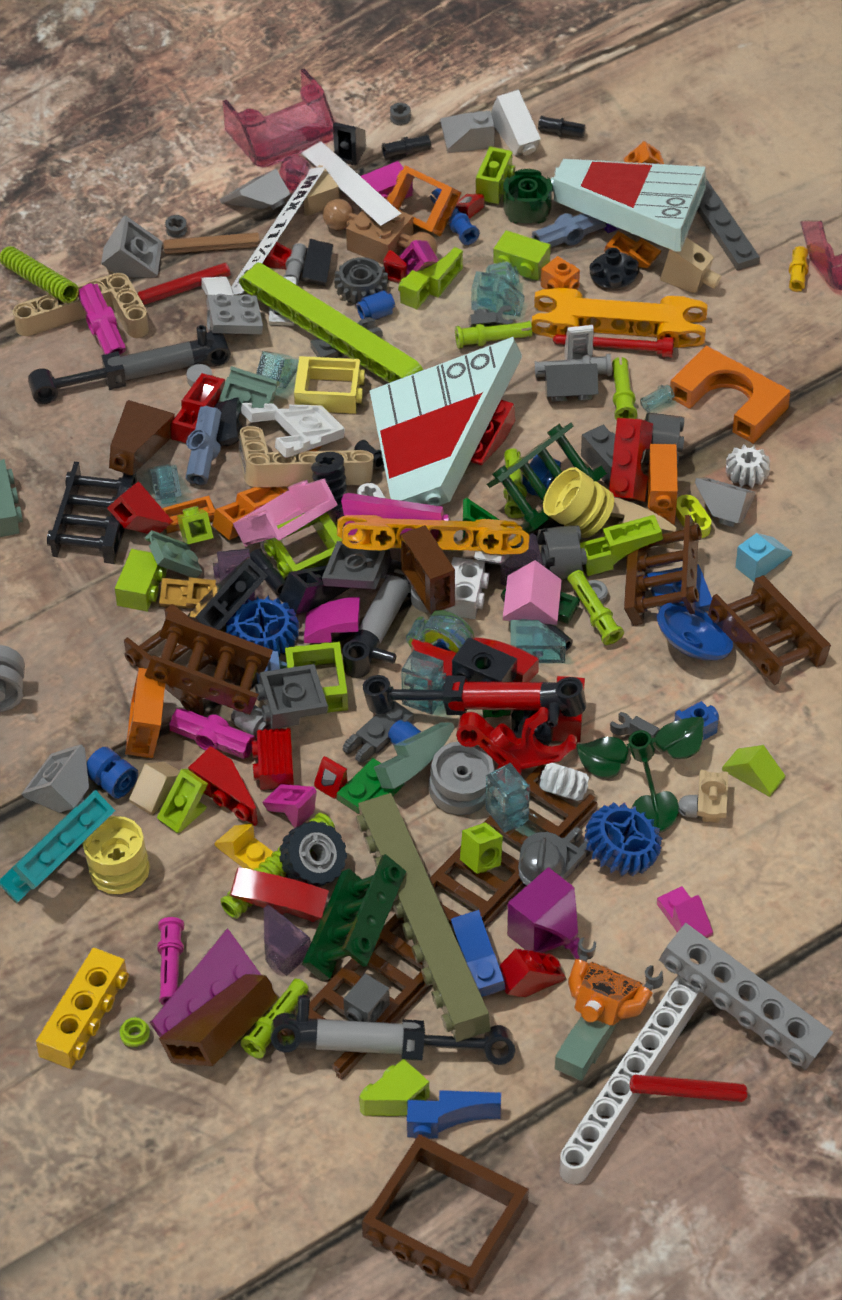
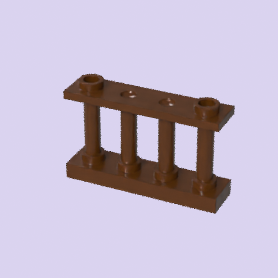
M690 514L685 515L684 530L662 534L663 540L651 543L628 554L624 610L633 626L644 624V612H647V609L663 606L667 603L683 602L689 614H695V605L699 601V593L696 587L698 542L702 539V532L699 524L694 523ZM684 541L683 550L648 557V551L651 550V547ZM683 561L681 571L646 577L650 567ZM682 582L681 591L645 598V593L649 588Z
M764 575L755 578L749 596L726 604L718 594L712 597L708 616L773 685L779 684L784 666L805 657L816 667L825 664L831 644ZM753 605H757L764 612V614L745 622L736 614V612ZM771 622L775 623L781 630L763 639H760L752 631ZM787 640L792 641L798 648L779 657L769 649Z
M174 604L165 609V618L169 611L191 619ZM161 630L139 646L128 637L124 639V655L132 666L148 668L152 657L148 652L165 640L159 637ZM180 644L177 645L171 662L176 661L191 648ZM203 653L198 672L209 664L217 667L219 659ZM230 663L224 681L233 680L240 685L245 668ZM165 684V689L177 698L186 710L193 711L201 716L204 715L203 697Z
M168 611L159 637L167 639L161 657L152 655L145 676L250 715L259 695L250 691L255 674L265 672L273 650ZM177 643L193 649L187 667L171 662ZM203 653L219 659L213 677L198 672ZM230 663L245 668L240 687L224 681Z

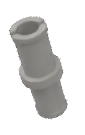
M302 243L293 245L291 256L286 261L287 269L284 277H295L297 285L300 274L304 269V260L307 253V246Z

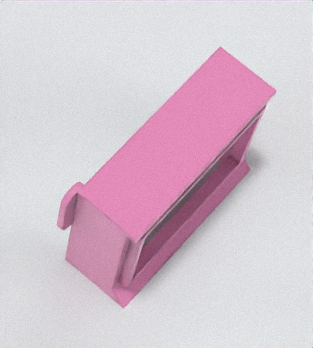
M325 479L308 483L307 480L295 483L288 487V491L234 522L233 525L244 546L246 547L250 544L272 538L280 541L336 507L338 504ZM297 517L293 521L278 529V525Z

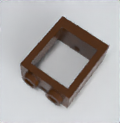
M426 525L401 534L402 572L430 615L455 606V569Z

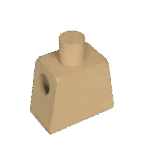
M686 237L681 252L669 249L660 280L691 293H697L703 284L715 289L722 276L710 270L714 259L713 256Z

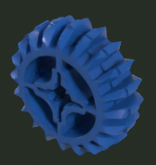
M257 596L254 601L247 599L245 605H242L226 622V633L277 651L278 657H280V653L285 654V648L294 647L299 637V620H297L294 609H290L288 602L281 604L279 597L273 601L269 596L265 599H260Z
M613 802L609 807L603 805L599 811L597 810L592 814L588 821L584 841L587 842L586 850L593 852L592 860L599 859L601 861L600 868L606 865L610 868V873L617 870L621 877L627 872L633 877L638 872L643 874L656 862V858L659 856L662 848L660 846L662 838L658 836L660 828L653 827L654 819H647L645 817L646 811L643 813L637 812L636 805L630 809L625 802L620 806Z

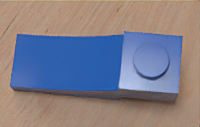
M477 910L451 918L459 947L481 997L505 990L504 980L480 911Z
M439 1090V1101L408 1100L407 1137L416 1139L418 1134L428 1139L438 1138L439 1132L458 1124L475 1120L501 1119V1092Z

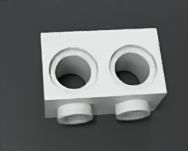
M453 557L452 566L455 569V606L447 608L443 612L454 614L457 617L476 619L477 610L482 609L485 594L482 593V589H487L489 582V573L485 572V561Z

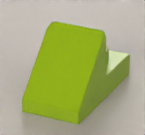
M181 769L157 819L175 832L181 833L206 810L207 806L201 803L200 799L208 783L190 770Z

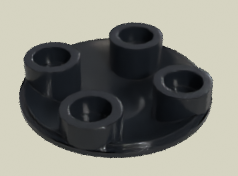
M608 248L605 254L598 256L590 264V276L596 284L610 289L622 288L631 284L637 278L639 263L636 259L620 252L617 248Z

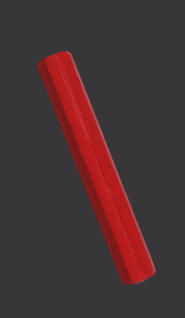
M221 263L139 291L137 294L143 305H147L202 286V278L229 277L230 268L227 263Z
M637 1074L633 1075L629 1081L630 1091L641 1094L743 1102L747 1099L748 1095L747 1086L740 1083Z

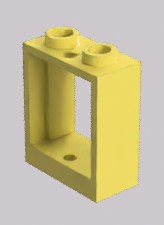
M299 356L294 390L295 405H320L331 413L356 414L357 403L362 404L363 388L359 387L365 383V370L360 369V359ZM310 379L352 381L351 393L308 391Z

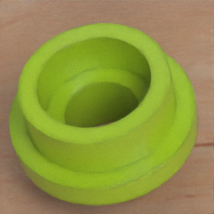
M137 1017L127 1019L120 1028L121 1041L130 1047L141 1046L150 1037L148 1024ZM134 1032L140 1033L138 1035H131Z

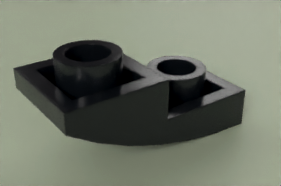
M309 239L301 281L321 286L326 285L333 244Z
M239 397L216 403L214 408L221 411L216 441L220 446L233 445L240 439V430L243 426L239 420L242 408Z

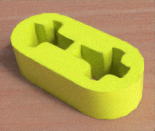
M679 496L677 498L676 517L682 526H685V515L690 514L694 523L696 521L699 524L702 538L707 537L711 530V518L694 496Z

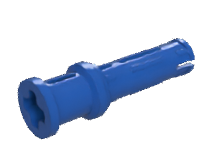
M435 189L432 191L433 195H430V200L434 204L441 193V189ZM455 206L449 218V227L452 232L459 235V240L462 244L470 245L478 239L480 231L475 225L470 223V218L467 214L460 213Z

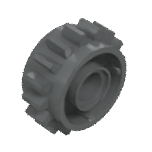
M357 257L350 259L339 266V271H335L334 288L337 289V295H342L345 301L352 304L360 302L362 298L383 290L387 291L388 273H385V267H381L377 261L370 258Z

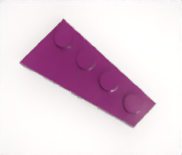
M228 928L224 930L197 966L188 974L179 988L149 1022L159 1037L244 974L261 975Z

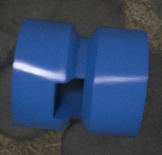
M101 747L96 750L86 763L88 778L98 786H101L102 789L114 798H121L130 792L138 778V770L126 760L121 759L109 747Z

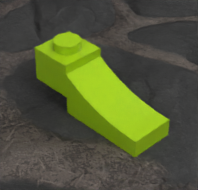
M454 247L445 257L433 265L417 272L412 270L399 283L400 303L418 309L429 295L439 298L463 269V250Z
M655 515L604 528V537L580 543V548H584L587 555V563L583 566L587 576L613 569L615 563L641 547L663 540L662 531Z

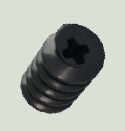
M322 452L316 456V462L311 466L313 472L312 479L313 481L325 479L338 504L331 510L342 508L341 499L347 493L344 458L336 452Z

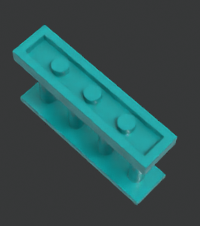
M94 790L0 878V886L18 903L115 812L114 808Z

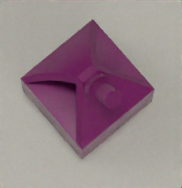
M549 867L546 868L508 902L507 936L523 949L539 953L563 945L565 949L570 950L575 959H579L577 950L580 938L578 937L575 887Z

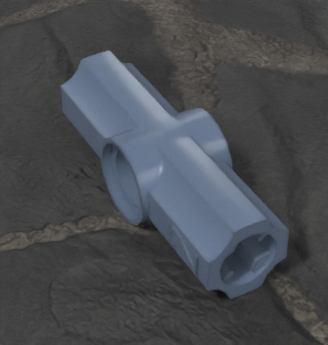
M566 213L559 216L554 224L533 231L532 239L551 244L550 248L564 242L572 246L579 243L584 235L605 228L606 222L584 213L574 217Z
M209 406L200 407L196 428L187 438L186 445L191 450L185 479L190 483L198 485L207 484L211 462L220 452V444L216 441L221 411L217 408Z

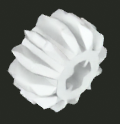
M743 444L741 449L734 448L732 453L728 454L726 459L727 476L730 477L732 483L739 482L741 488L744 485H749L751 488L755 484L762 485L764 479H767L769 475L770 460L769 456L765 455L764 449L756 450L755 445L747 448Z
M555 763L546 764L540 777V787L542 790L575 801L583 799L589 786L587 774Z

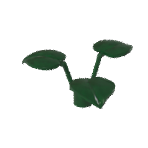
M691 717L671 722L663 726L657 732L655 738H651L647 731H635L630 735L627 745L616 737H604L588 743L577 744L578 755L585 769L598 778H611L618 775L621 770V764L628 763L631 753L635 760L643 763L651 795L639 797L632 807L636 805V811L639 813L646 811L645 817L647 819H654L653 827L660 828L659 833L668 830L675 823L679 814L678 800L669 791L656 794L648 761L654 756V748L661 753L668 751L669 756L674 759H687L694 756L700 750L703 743L704 719L703 717Z

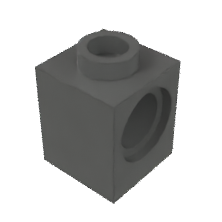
M364 974L343 998L344 1015L349 1021L376 1022L390 1005L389 988Z

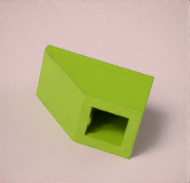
M403 1059L396 1066L391 1065L376 1083L369 1084L362 1090L359 1096L360 1112L364 1116H407L408 1100L426 1101L430 1097L429 1081Z

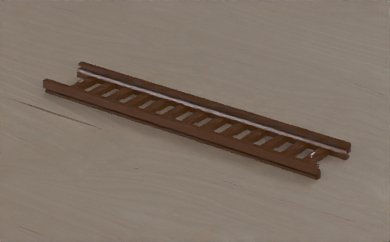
M540 765L483 823L486 822L504 838L520 848L528 836L518 832L514 827L501 820L509 811L541 832H549L558 835L560 838H565L574 828H580L597 810L598 803L594 801L596 797L589 794L575 808L554 794L542 790L537 782L540 780L542 771L546 766ZM528 793L566 817V819L557 826L519 801ZM460 846L429 880L433 889L440 886L474 910H479L486 928L505 908L508 902L525 886L519 877V860L502 850L501 866L513 873L504 882L490 872L486 871L477 874L460 860ZM457 867L496 893L486 901L449 877L448 874ZM440 902L445 916L452 926L451 918L461 915ZM396 914L383 926L368 962L369 967L403 989L395 999L390 997V1005L376 1021L379 1023H396L431 986L425 984L422 971L412 979L374 953L383 943L420 969L424 968L422 962H416L412 947L392 933L400 924L405 923L403 918L398 919ZM352 958L310 1001L309 1018L325 1019L316 1012L325 1002L344 1015L343 997L335 991L344 982L353 988L361 979V976L355 973L360 966L358 962ZM283 1029L281 1031L282 1036H290L294 1033L290 1029ZM345 1051L332 1064L334 1072L337 1073L336 1077L342 1080L367 1053Z

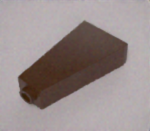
M128 400L110 445L109 469L133 476L171 439V422L175 418V413Z
M244 974L163 1034L159 1040L171 1063L213 1067L278 1000L271 981L266 975Z

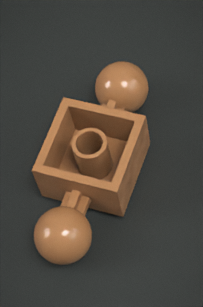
M343 199L331 200L324 207L323 219L328 227L334 230L346 228L348 251L383 264V259L389 250L399 255L412 241L422 240L428 241L435 255L437 254V242L432 235L426 232L413 234V216L398 210L401 213L400 215L380 226L363 209L358 215L354 214L352 206Z

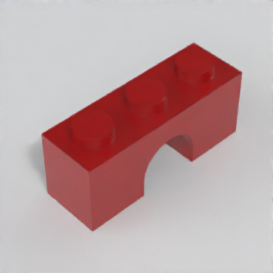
M617 418L609 491L613 493L614 498L645 502L648 476L642 472L641 458L645 449L650 450L653 423L642 419Z

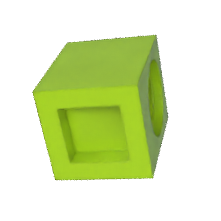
M486 822L462 830L460 860L477 874L501 866L503 836Z

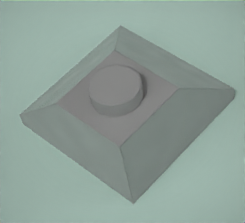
M479 111L440 118L447 153L494 147V123L491 111Z
M277 169L255 177L222 197L220 201L223 204L264 209L269 206L275 209L285 203L283 198L290 195V192Z
M125 215L104 246L101 264L113 273H123L127 277L155 278L158 276L163 241Z
M707 477L696 478L695 484L712 516L720 518L719 523L734 527L735 523H743L755 497V491Z
M80 744L52 753L21 795L58 813L70 809L73 810L76 806L80 805L84 801L83 795L89 789L85 748Z

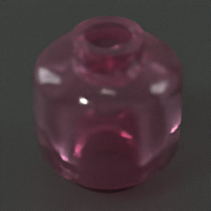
M292 155L283 159L279 174L287 189L295 191L301 181L307 177L311 166L306 159L299 155Z

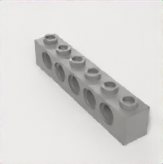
M687 923L682 926L659 958V961L664 964L667 970L678 974L694 990L702 992L713 1000V1003L718 1008L729 1012L737 1018L742 1026L753 1030L762 1037L766 1044L777 1048L787 1056L789 1061L801 1066L805 1070L833 1034L830 1029ZM690 959H695L699 964L693 963ZM715 977H719L724 983L717 981ZM739 995L745 996L748 1001L743 1000ZM764 1013L769 1014L773 1020L767 1018ZM789 1032H793L798 1038H794Z

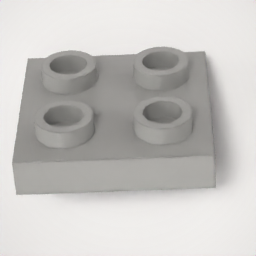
M207 294L208 332L262 334L263 323L257 296L246 294Z

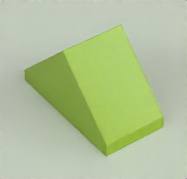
M764 745L738 748L722 767V771L728 772L731 776L769 797L785 779V774Z

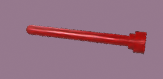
M556 334L553 337V342L565 345L566 335ZM593 337V347L657 351V354H662V357L672 358L674 337H663V339H658V341Z

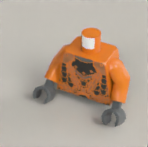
M584 937L581 938L577 950L579 959H575L568 979L571 996L576 999L574 1009L580 1012L587 1022L598 1020L607 1025H615L622 1019L640 1015L653 995L652 989L660 988L663 985V971L657 977H652L654 967L653 965L648 966L645 970L646 983L643 986V983L592 961L590 964L587 963V960L595 955L596 941H594L593 947L587 950L582 947Z

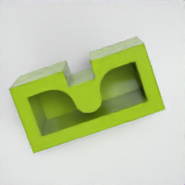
M505 230L493 248V267L509 272L516 269L521 276L538 281L541 277V268L550 262L551 244Z
M131 549L115 586L117 606L148 612L151 603L157 600L158 586L162 582V578L166 577L167 568L157 565L152 552Z

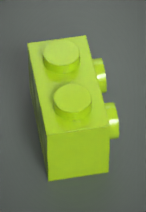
M489 147L476 176V194H483L484 201L499 204L504 191V181L507 177L509 179L513 176L516 166L512 165L513 151Z

